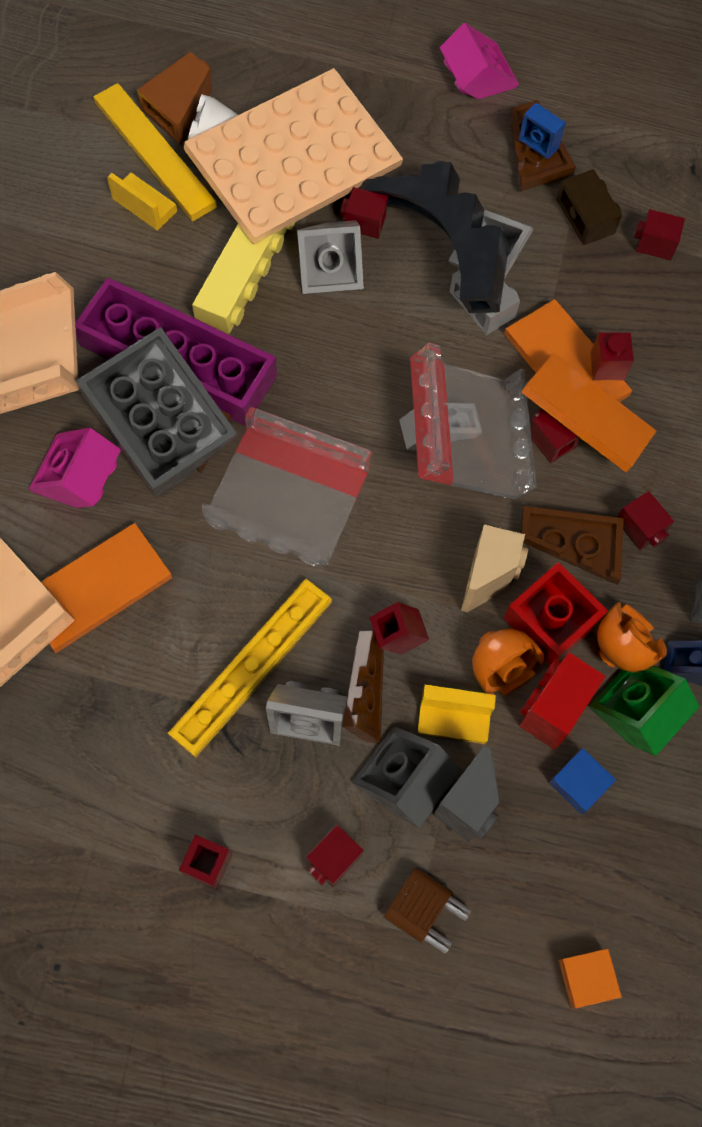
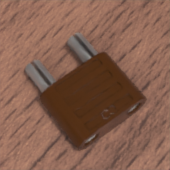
M414 867L383 918L418 942L422 943L425 940L443 953H447L449 949L444 945L450 948L452 942L431 927L444 907L464 921L468 919L466 914H471V909L451 896L453 891L417 867ZM427 934H430L431 936L442 942L444 945H442L441 943H439Z

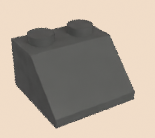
M393 726L352 783L396 817L420 828L461 769L440 745Z
M483 746L440 803L434 814L436 818L468 843L475 835L481 839L499 816L493 811L500 801L492 752L488 746Z

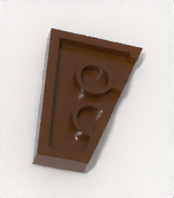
M538 100L513 107L510 113L520 192L573 175L576 168L562 141L559 149L547 159L519 140L524 114L535 103L541 105Z
M529 506L523 507L520 533L525 534L524 544L616 585L621 581L624 518Z
M373 630L359 631L342 725L343 728L367 743L381 742L384 650L379 649Z

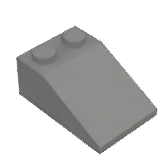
M289 681L286 682V685L277 684L266 705L270 733L340 746L348 696H343L341 691L333 688H321V692L309 690L305 684Z

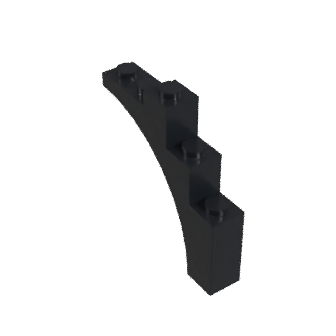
M437 161L433 164H422L421 172L418 176L412 174L390 178L379 176L375 179H366L362 183L361 189L388 196V207L414 212L432 221L449 236L458 255L461 274L460 300L469 313L500 312L509 241L502 227L494 225L482 227L484 209L476 194L465 192L458 194L460 178L451 162Z

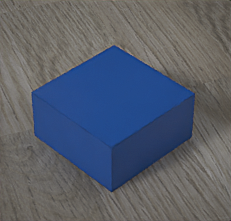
M535 103L524 114L519 140L549 159L559 149L566 122L538 103Z
M582 748L549 784L583 815L616 779Z

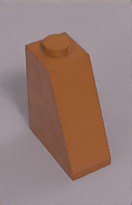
M190 51L137 89L141 111L179 145L185 141L190 132L193 120L195 121L201 94L209 96L212 91V71L206 61L200 60Z

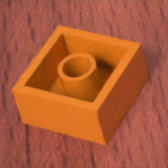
M608 948L558 960L571 1009L622 998Z

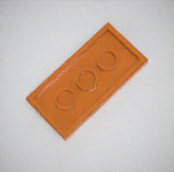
M555 299L505 328L504 335L535 373L553 353H556L617 401L621 402L631 395L633 390L624 380H593L591 350L594 344Z
M553 353L521 391L522 394L626 473L634 465L657 431L556 353Z
M135 523L41 581L75 619L72 624L49 643L55 653H58L173 578L170 571Z

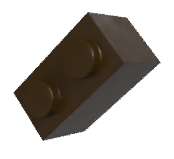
M592 169L562 180L556 200L582 244L586 245L614 235L620 223L622 212L618 203L614 202L608 193L606 183L599 178L596 171Z

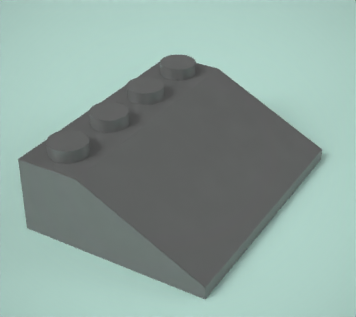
M161 327L76 380L85 400L155 498L183 481L237 436L235 429Z

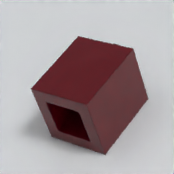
M353 187L350 198H344L340 216L344 217V221L356 220L360 225L361 235L379 239L387 216L388 196Z
M649 209L645 221L639 220L635 230L634 238L639 239L636 252L671 261L680 242L685 218Z
M599 332L591 350L593 380H625L634 362L631 333Z
M541 409L532 417L528 436L550 464L577 447L580 437L545 410Z
M647 491L623 507L618 515V518H624L623 531L640 551L650 544L655 548L670 536L667 531L674 523V520L650 491Z
M396 602L369 617L379 649L402 655L429 640L420 611L417 608Z
M336 825L306 857V862L310 865L306 871L321 886L327 882L333 888L360 859L364 850Z
M195 835L179 871L184 876L217 890L233 855L230 849Z

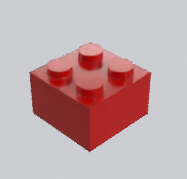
M557 562L509 605L503 619L513 629L525 632L543 651L544 660L551 666L555 658L561 660L598 626L602 618L608 613V610Z
M570 652L567 653L562 662L555 658L538 684L543 690L536 687L519 712L525 717L519 727L555 750L569 735L606 676Z

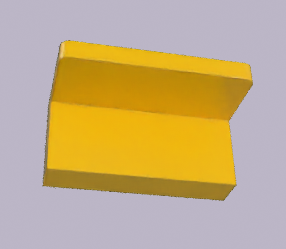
M113 173L107 177L113 200L158 231L177 212V206L173 201L133 173H130L123 180Z
M425 685L422 692L417 732L420 735L486 744L488 741L490 716L495 708L496 695Z

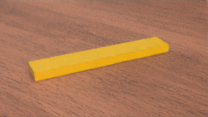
M118 83L93 96L97 107L192 222L217 208V203L213 196Z
M305 579L168 732L169 736L196 758L330 606L332 598L308 579Z

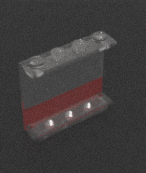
M430 342L411 356L419 478L511 499H517L535 489L537 486L527 397L521 393L526 386L524 370L519 369L505 380L442 363L440 345Z
M250 406L245 416L246 431L210 505L206 503L202 505L204 520L215 529L225 530L227 528L235 531L246 541L256 542L258 540L266 543L275 552L281 554L289 552L300 556V559L309 565L317 566V564L328 567L370 470L373 451Z

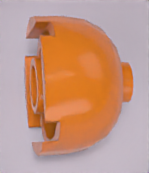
M621 602L615 604L600 621L597 630V641L601 649L599 655L612 668L617 666L619 669L628 672L647 670L666 656L667 648L661 637L655 641L650 632L654 629L651 623L630 605L625 604L621 608Z
M511 628L490 631L481 637L479 645L474 652L472 658L473 674L486 694L494 695L493 692L500 691L505 696L521 688L533 678L536 673L532 668L537 661L542 665L544 653L525 632Z

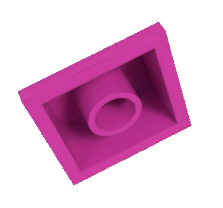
M465 22L440 46L445 57L443 62L447 69L454 74L456 78L455 86L464 95L469 94L477 99L515 89L519 85L497 42Z
M92 428L58 433L42 461L29 490L75 508L93 507L103 495V486L108 476L113 473L117 466L116 459L121 449Z

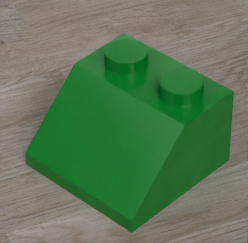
M655 666L639 672L622 670L589 705L591 710L628 744L655 757L700 707L685 678Z

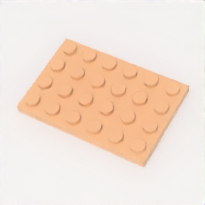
M335 68L184 142L185 152L253 244L351 193L353 187H362V183L366 179H375L398 168L403 161L402 156Z

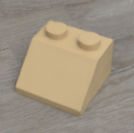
M484 524L475 550L461 611L469 612L508 590L512 579H519L521 568H524L528 554V548L522 547L525 534Z

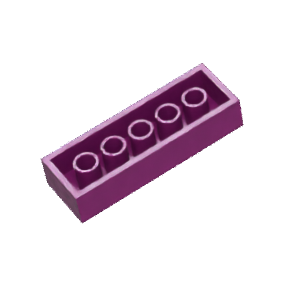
M107 277L75 323L76 335L80 346L109 360L161 327L219 409L229 413L232 417L231 420L247 426L277 378L276 357Z

